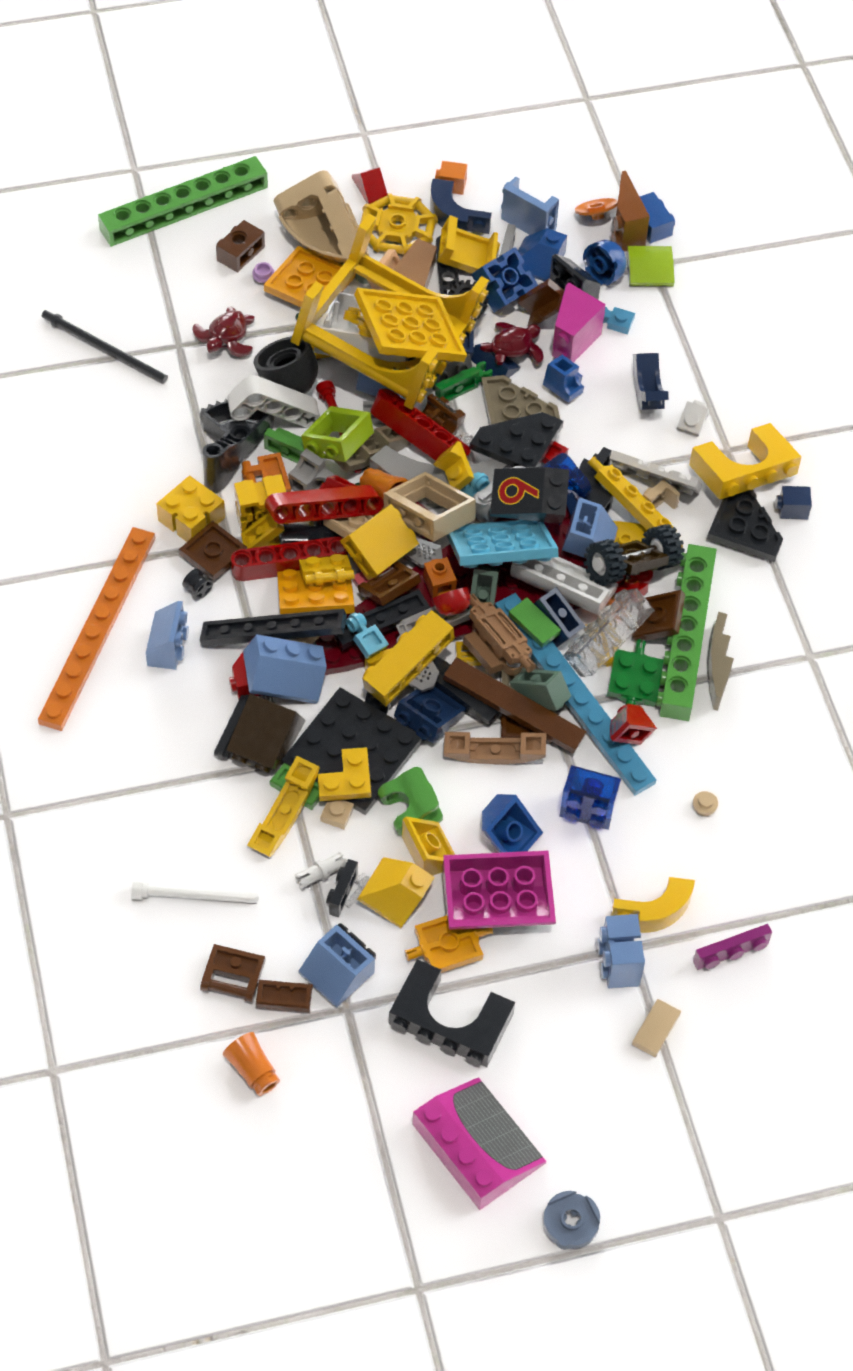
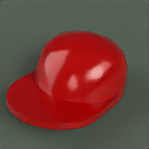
M465 587L432 598L431 601L439 614L454 616L462 613L469 607L471 598L468 588Z

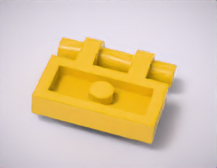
M334 554L330 557H308L307 559L299 560L300 571L303 580H305V585L315 584V586H321L323 583L335 581L339 584L345 583V580L355 579L354 570H352L348 555Z

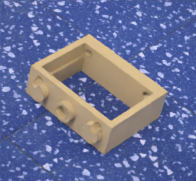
M427 472L384 493V508L392 504L401 513L402 520L407 527L433 542L476 520L475 498ZM426 497L446 508L447 511L435 515L417 505L416 502Z

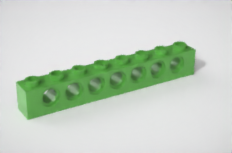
M256 156L244 159L99 213V230L110 247L264 190L268 188V172Z
M688 544L687 552L682 553L684 558L680 560L679 567H684L683 572H678L676 586H680V590L685 593L679 634L667 637L666 645H670L671 649L670 651H665L663 665L668 667L667 671H662L660 686H664V691H659L656 706L661 707L660 717L688 722L690 720L717 548Z

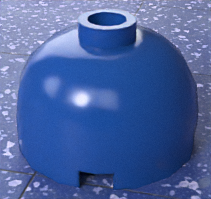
M601 240L588 245L584 250L583 261L586 260L587 263L585 271L601 285L606 284L608 286L616 282L624 274L627 266L626 256L616 242Z

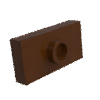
M259 979L255 1003L256 1008L310 1013L313 984Z

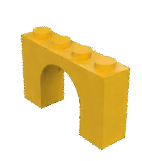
M771 423L751 429L747 445L761 461L760 463L753 465L736 463L727 458L711 441L692 447L689 466L720 500L797 475L802 456Z

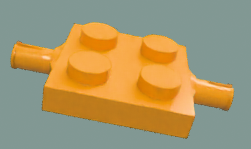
M446 915L415 925L414 931L419 940V946L404 950L407 961L423 956L428 964L441 969V973L483 960L484 954L479 945V938L493 934V928L449 930Z

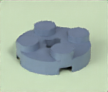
M569 1190L556 1194L550 1199L544 1211V1230L549 1239L563 1250L579 1249L587 1246L597 1236L601 1216L598 1206L587 1195L576 1194L577 1191ZM567 1214L579 1218L575 1226L565 1223Z

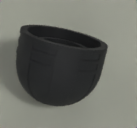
M290 336L268 344L257 353L253 364L259 377L303 394L312 388L318 375V362L309 343L302 341L297 346L290 342L292 338Z

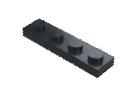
M417 590L362 614L366 618L367 628L376 625L381 633H385L396 628V625L403 619L431 607L420 590ZM346 623L344 634L334 635L342 650L357 645L353 638L358 633L351 632Z

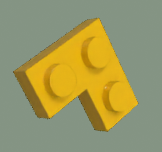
M367 747L342 749L343 772L318 774L320 802L371 797Z

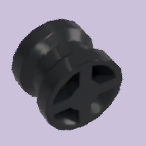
M194 569L185 576L182 586L187 591H192V595L200 600L211 591L213 581L208 577H204V573L200 569Z

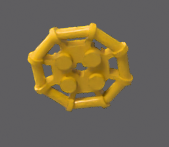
M387 193V196L371 204L367 203L362 207L363 213L360 224L368 214L375 216L377 219L373 231L378 233L379 238L377 239L371 234L369 243L373 250L378 253L380 251L387 252L388 249H395L397 254L404 256L415 242H411L414 237L425 242H433V232L435 224L438 222L437 215L432 214L419 197L410 198ZM414 210H418L422 215H419L418 213L416 215L414 213ZM420 224H426L425 231L419 229ZM386 241L398 242V243H400V245L390 244V243H385V242H386Z

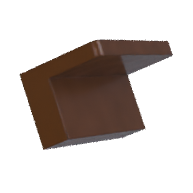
M550 278L519 297L518 304L530 313L528 327L532 324L538 325L559 312L565 290Z

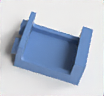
M516 176L504 185L502 189L503 202L501 204L502 220L515 225L516 228L529 235L546 228L556 231L559 209L558 198L552 195L545 203L519 189L520 178Z

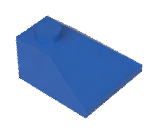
M546 228L526 236L518 249L524 260V263L521 264L524 271L530 270L533 277L541 281L549 279L552 256L554 254L565 255L568 235Z
M497 794L482 811V831L498 853L528 851L543 834L541 828L516 794Z

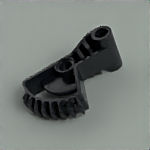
M226 398L224 402L216 401L215 405L208 404L207 409L201 408L200 419L203 423L204 431L215 440L214 443L203 447L204 486L212 492H219L229 484L242 460L264 438L266 430L268 428L273 429L274 416L256 410L246 420L236 421L232 419Z

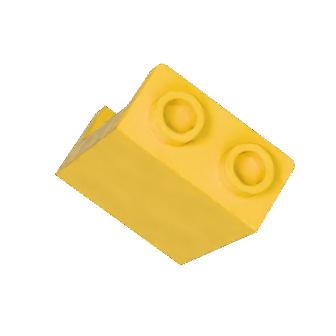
M449 215L441 229L438 262L473 273L490 261L497 259L496 254L500 247L497 232H493L490 238L457 228L458 218Z
M392 504L379 511L374 517L340 540L367 580L379 575L419 544L413 530L407 527L402 520L401 513Z

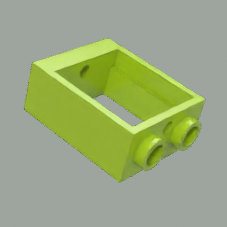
M330 406L301 435L304 450L307 448L320 458L346 462L374 433L371 414L366 411ZM333 431L343 433L339 438L329 437Z

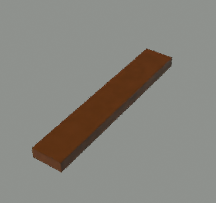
M457 657L443 676V680L536 733H546V739L572 754L575 753L587 733L582 728Z

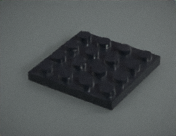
M339 687L283 757L281 763L291 767L296 756H299L319 766L318 774L343 772L342 749L367 747L371 797L344 800L353 803L354 809L366 816L379 799L378 789L396 777L423 740L417 736L416 731L403 726L394 718Z

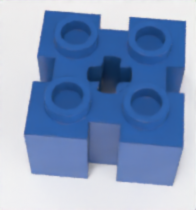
M516 247L471 274L475 282L481 276L489 280L486 290L489 292L486 298L494 313L538 286L530 270L525 272L521 264L524 263V260Z

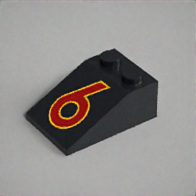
M552 467L494 469L490 516L562 524L566 516L569 470Z

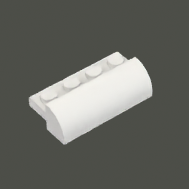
M560 557L544 562L533 559L527 560L526 563L522 564L512 563L510 570L512 577L547 593L557 587L567 602L598 616L604 613L606 604L616 592L618 583L605 586L596 584L594 580H590L589 576L591 574H587L585 568Z

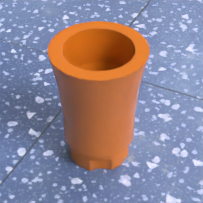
M367 468L360 477L359 483L360 485H371L384 502L385 492L408 480L385 473L379 469Z
M254 1032L240 1036L223 1051L222 1055L235 1067L258 1096L269 1093L280 1082L279 1077L275 1073L276 1070L263 1052Z

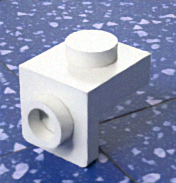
M699 400L687 401L677 427L700 435L706 417L710 414L709 408L706 407L707 404Z

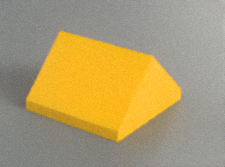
M407 816L402 820V839L414 863L432 876L442 873L443 855H455L439 822Z

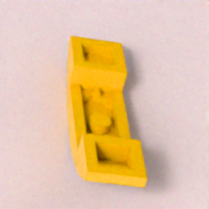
M296 756L285 776L286 782L263 824H258L247 844L248 847L268 857L275 853L303 809L317 778L319 766Z

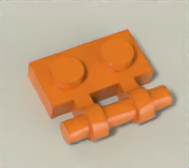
M280 452L257 457V465L251 466V462L248 460L242 462L243 469L241 473L244 480H253L254 483H257L256 476L261 475L264 478L270 475L281 474L286 492H291L290 482Z

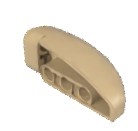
M328 171L316 172L275 196L273 202L278 211L279 219L295 240L306 249L325 259L340 263L346 262L359 226L350 205L345 203L337 182ZM366 249L365 254L369 256L368 249Z

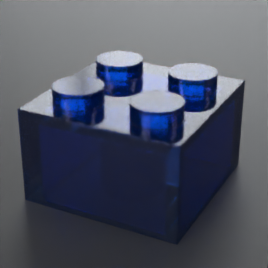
M571 765L563 789L559 817H563L570 822L585 823L596 829L603 828L609 830L617 804L621 778Z

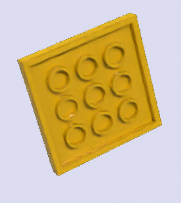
M366 288L356 289L354 296L379 354L423 358L430 346H433L439 350L436 360H446L448 362L465 361L467 353L440 297Z

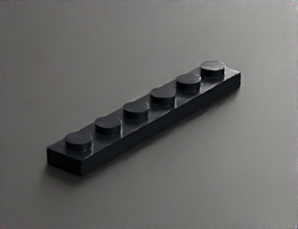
M343 608L205 621L202 625L199 641L202 647L249 643L256 634L280 639L344 634L347 614Z

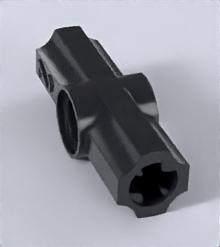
M323 520L310 521L308 524H283L285 530L282 532V544L342 537L323 525Z

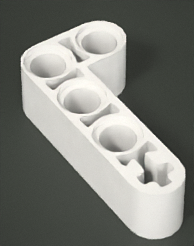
M255 375L245 377L227 396L230 415L236 421L246 420L256 410L309 428L320 417L317 400L314 397Z

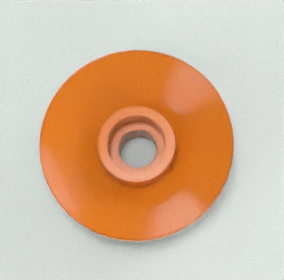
M614 198L590 200L576 206L575 213L582 216H591L592 220H599L605 217V213L614 209L618 201Z

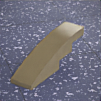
M386 425L375 428L372 436L346 462H335L346 473L369 466L370 458L385 445L399 452L412 443Z
M719 611L710 643L708 661L709 691L713 710L716 711L719 710L734 658L726 656L731 636L723 634L728 614Z

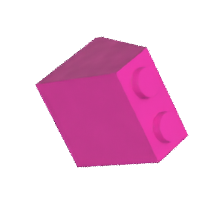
M568 283L565 287L557 316L552 356L557 358L563 354L572 362H575L602 335L606 304L571 283Z

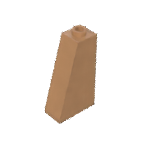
M417 238L393 270L428 289L436 264L437 246ZM381 287L378 288V290L387 291Z

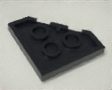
M541 412L482 426L470 442L469 449L511 467H539L563 428L564 420Z
M748 490L722 499L708 532L707 539L775 562L783 543V537L773 527L772 519L764 506L761 507L757 501V495L754 490Z

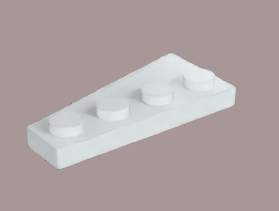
M615 450L612 451L609 458L614 463V467L620 470L627 471L628 468L636 471L635 474L642 478L649 479V476L657 478V483L665 480L670 485L679 486V491L688 495H692L693 492L699 494L703 486L699 478L691 476L690 480H688L687 476L675 470L667 472L660 465L650 462L645 464L639 458Z

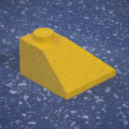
M383 857L357 900L394 925L402 928L435 877L412 862Z

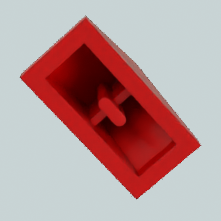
M380 167L351 175L366 203L371 204L387 196Z

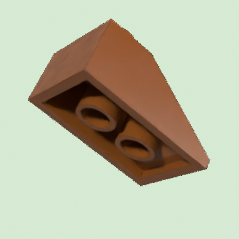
M625 170L621 173L616 216L613 218L614 232L611 233V238L624 252H627L628 246L646 245L650 216Z

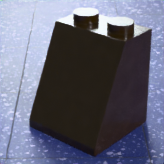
M249 694L226 750L233 754L231 759L246 764L248 760L256 763L255 768L260 771L269 773L271 769L277 772L282 765L281 760L291 749L306 720L296 711Z

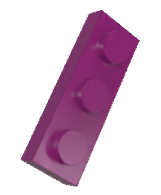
M767 923L696 949L693 963L697 970L703 968L712 969L727 959L736 960L746 952L763 950L768 946L773 932Z

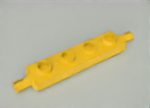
M595 456L588 461L587 464L597 472L595 478L646 530L664 524L672 525L650 501L643 497L637 487L632 485L622 475L619 469L615 468L612 464L603 466Z

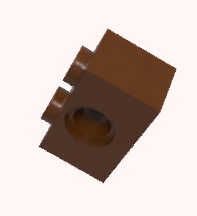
M243 220L216 244L217 261L238 273L265 248V231Z

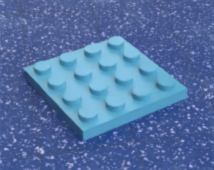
M508 520L466 524L446 535L459 565L465 568H475L478 564L499 566L503 562L511 561L516 564L526 563L527 560L533 559L544 562L558 557V547L544 522Z

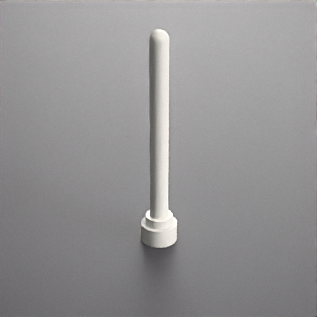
M133 878L131 887V899L142 900L143 897L148 898V895L256 903L259 900L258 894L253 892L150 885L149 882L141 878Z

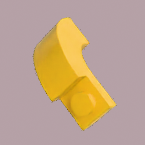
M669 877L666 891L659 898L648 902L614 898L611 916L638 914L641 933L663 930L678 921L687 910L695 880Z

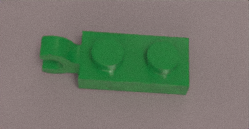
M479 362L476 368L471 367L463 370L457 375L435 384V396L438 398L443 396L451 401L478 388L481 377H491L493 370L483 371L486 369V362Z

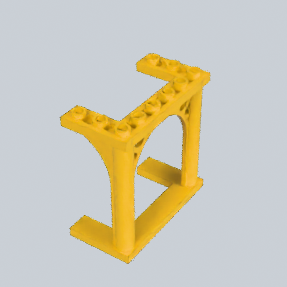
M368 214L358 227L349 258L323 290L324 285L315 281L305 294L290 342L297 346L302 341L309 343L406 398L404 406L412 410L417 402L422 403L427 394L426 389L433 387L437 380L436 375H441L447 366L446 360H436L439 352L438 349L430 346L423 358H416L410 361H384L366 354L315 324L356 273L387 291L440 297L463 345L467 337L466 332L471 333L476 325L474 318H477L483 307L480 303H483L489 291L486 290L489 280L481 276L471 290L459 295H444L419 285L365 254L377 219L375 216Z

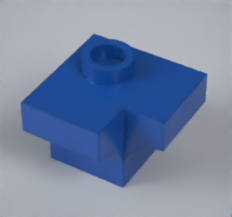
M563 354L548 363L542 385L569 403L581 395L585 387L581 384L583 375L578 372L580 366Z

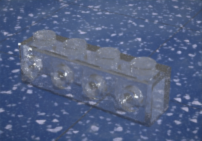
M637 588L623 589L618 592L614 597L615 601L599 612L600 617L583 629L584 633L581 637H577L569 643V649L563 656L580 677L593 676L655 611Z

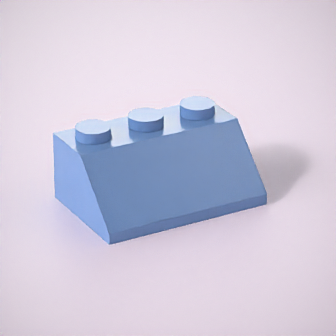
M256 634L243 650L249 693L317 704L327 667L323 646Z

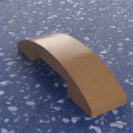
M445 732L444 756L477 764L505 765L531 762L546 757L547 735L546 733H521V738L471 737L470 732Z

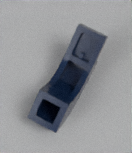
M432 179L430 210L432 214L437 215V223L441 227L444 226L449 215L458 218L457 228L490 234L492 212L471 210L459 206L453 199L454 181Z
M659 353L632 354L634 385L640 409H665V400H669V392L663 390L661 385Z

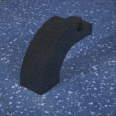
M603 447L593 457L595 456L603 466H609L612 450ZM584 458L578 471L576 485L577 500L580 497L600 504L609 513L612 509L613 495L601 486L595 478L597 472L587 464L589 460Z

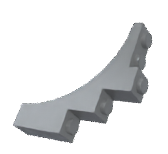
M387 445L370 458V468L379 469L394 476L410 480L427 472L449 484L445 471L435 467L433 464L416 461L401 455ZM494 459L470 465L473 474L476 472L485 473L490 483L493 482L494 469L512 468Z

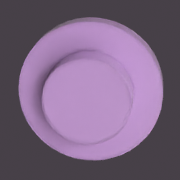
M260 262L256 264L252 271L253 279L259 283H265L274 273V269L269 263Z

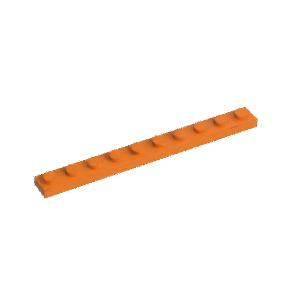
M132 527L38 717L39 725L63 731L156 539L155 533Z

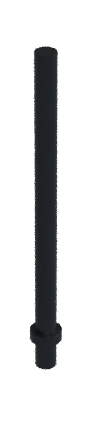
M46 309L42 312L41 317L51 322L52 326L60 327L162 383L167 381L168 375L66 321L62 315L58 313L53 314Z

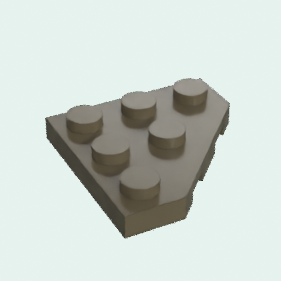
M505 375L481 377V386L490 425L541 412L560 419L557 405L551 402L546 403L538 398V394L524 386L520 388L511 383L512 379Z

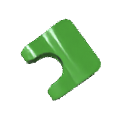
M413 767L403 772L400 776L383 784L378 789L377 793L383 804L391 805L398 802L409 804L407 810L397 816L393 823L397 834L402 836V820L406 816L439 823L443 820V813L439 807L437 795L420 767Z

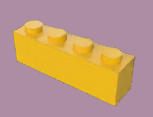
M432 610L426 616H420L415 626L409 632H404L398 639V643L392 649H387L382 654L380 661L375 666H370L364 672L362 678L364 689L384 706H387L455 639L454 628Z

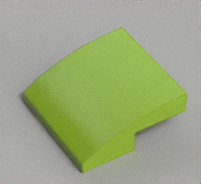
M672 246L627 247L629 286H674Z

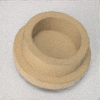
M701 791L694 796L692 804L699 815L709 816L717 810L719 802L713 793Z

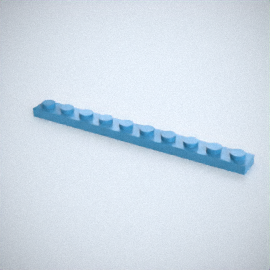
M514 593L495 603V608H501L508 616L509 611L518 605L521 599ZM509 617L528 639L527 645L532 649L531 658L540 670L561 671L571 694V697L565 704L633 795L636 796L655 785L657 779L629 743L612 741L610 738V717L555 644L551 641L543 648L540 647Z

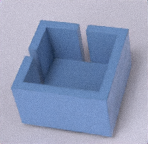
M638 914L606 916L604 926L600 927V939H597L598 954L603 955L604 963H601V977L607 980L608 989L640 986L645 958L642 941H634L635 938H641Z

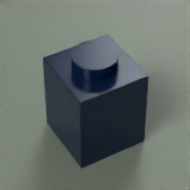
M782 486L780 495H776L775 508L779 509L780 519H809L812 508L811 487Z

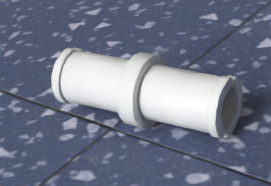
M340 851L323 861L317 860L313 866L295 873L296 882H301L298 886L303 889L320 879L322 881L328 879L330 874L338 871L340 867H345L347 863L346 857L342 859L341 857L344 854Z

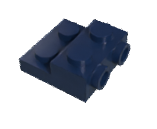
M436 687L425 692H420L416 689L398 701L394 717L403 726H408L416 731L417 736L421 740L427 739L434 743L443 737L445 732H448L450 725L464 716L467 708Z

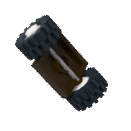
M664 524L647 529V532L643 534L645 538H642L641 542L635 540L619 544L618 542L614 543L613 539H606L589 544V547L586 548L587 553H584V558L587 559V561H584V566L587 565L588 567L586 573L591 574L589 576L591 581L594 580V583L605 586L620 582L626 574L635 576L643 571H660L679 565L681 563L680 560L684 558L681 554L685 552V548H681L684 542L683 540L680 541L681 534L680 532L676 533L677 529L675 527H672L670 524Z

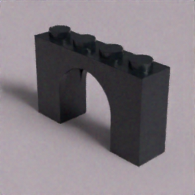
M417 959L389 1011V1024L399 1032H408L415 1035L423 1043H433L441 1047L448 1054L460 1055L475 1066L482 1065L488 1067L514 1015L516 1002L490 992L480 1014L472 1023L458 1028L444 1026L432 1017L428 1009V1005L441 982V969Z

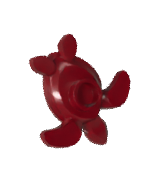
M230 306L226 309V313L219 315L210 323L209 329H204L196 323L193 325L192 331L198 341L207 342L206 347L209 353L216 352L223 346L227 347L229 353L233 356H247L252 353L253 347L240 344L237 341L244 338L247 325L254 323L255 316L243 315L241 311H236L235 308Z
M497 322L495 328L500 330V332L494 336L492 343H482L480 345L481 350L496 353L495 362L497 365H502L506 356L516 358L526 353L532 357L536 365H540L544 359L542 349L532 342V340L540 335L541 328L535 324L522 328L505 322Z

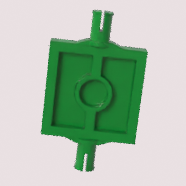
M641 639L636 640L635 652L615 649L606 696L618 698L626 704H644L655 707L664 660L644 654L646 641L643 640L641 643Z

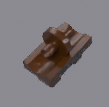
M434 394L428 395L427 404L422 413L455 436L459 426L464 422L466 413L460 409L453 410L449 407V400L443 396L438 398Z

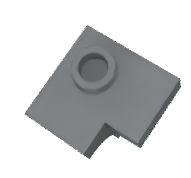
M307 448L300 454L297 465L288 473L291 490L293 491L319 489L328 476H334V473L325 468V460Z

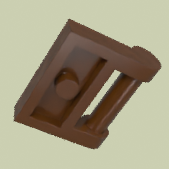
M396 561L388 570L367 583L362 582L357 588L364 598L369 597L376 603L384 606L404 592L410 591L421 582V579L417 572Z
M214 944L202 977L200 991L209 992L212 990L244 998V1001L253 1003L266 957ZM217 974L249 983L246 988L213 980V976Z

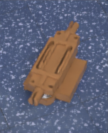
M474 593L470 594V605L473 607L469 614L470 619L473 621L472 633L464 635V645L490 675L503 670L506 674L514 676L519 674L523 667L528 673L532 672L536 665L530 660L532 649L527 645L528 639L501 608L496 609L491 602H480Z

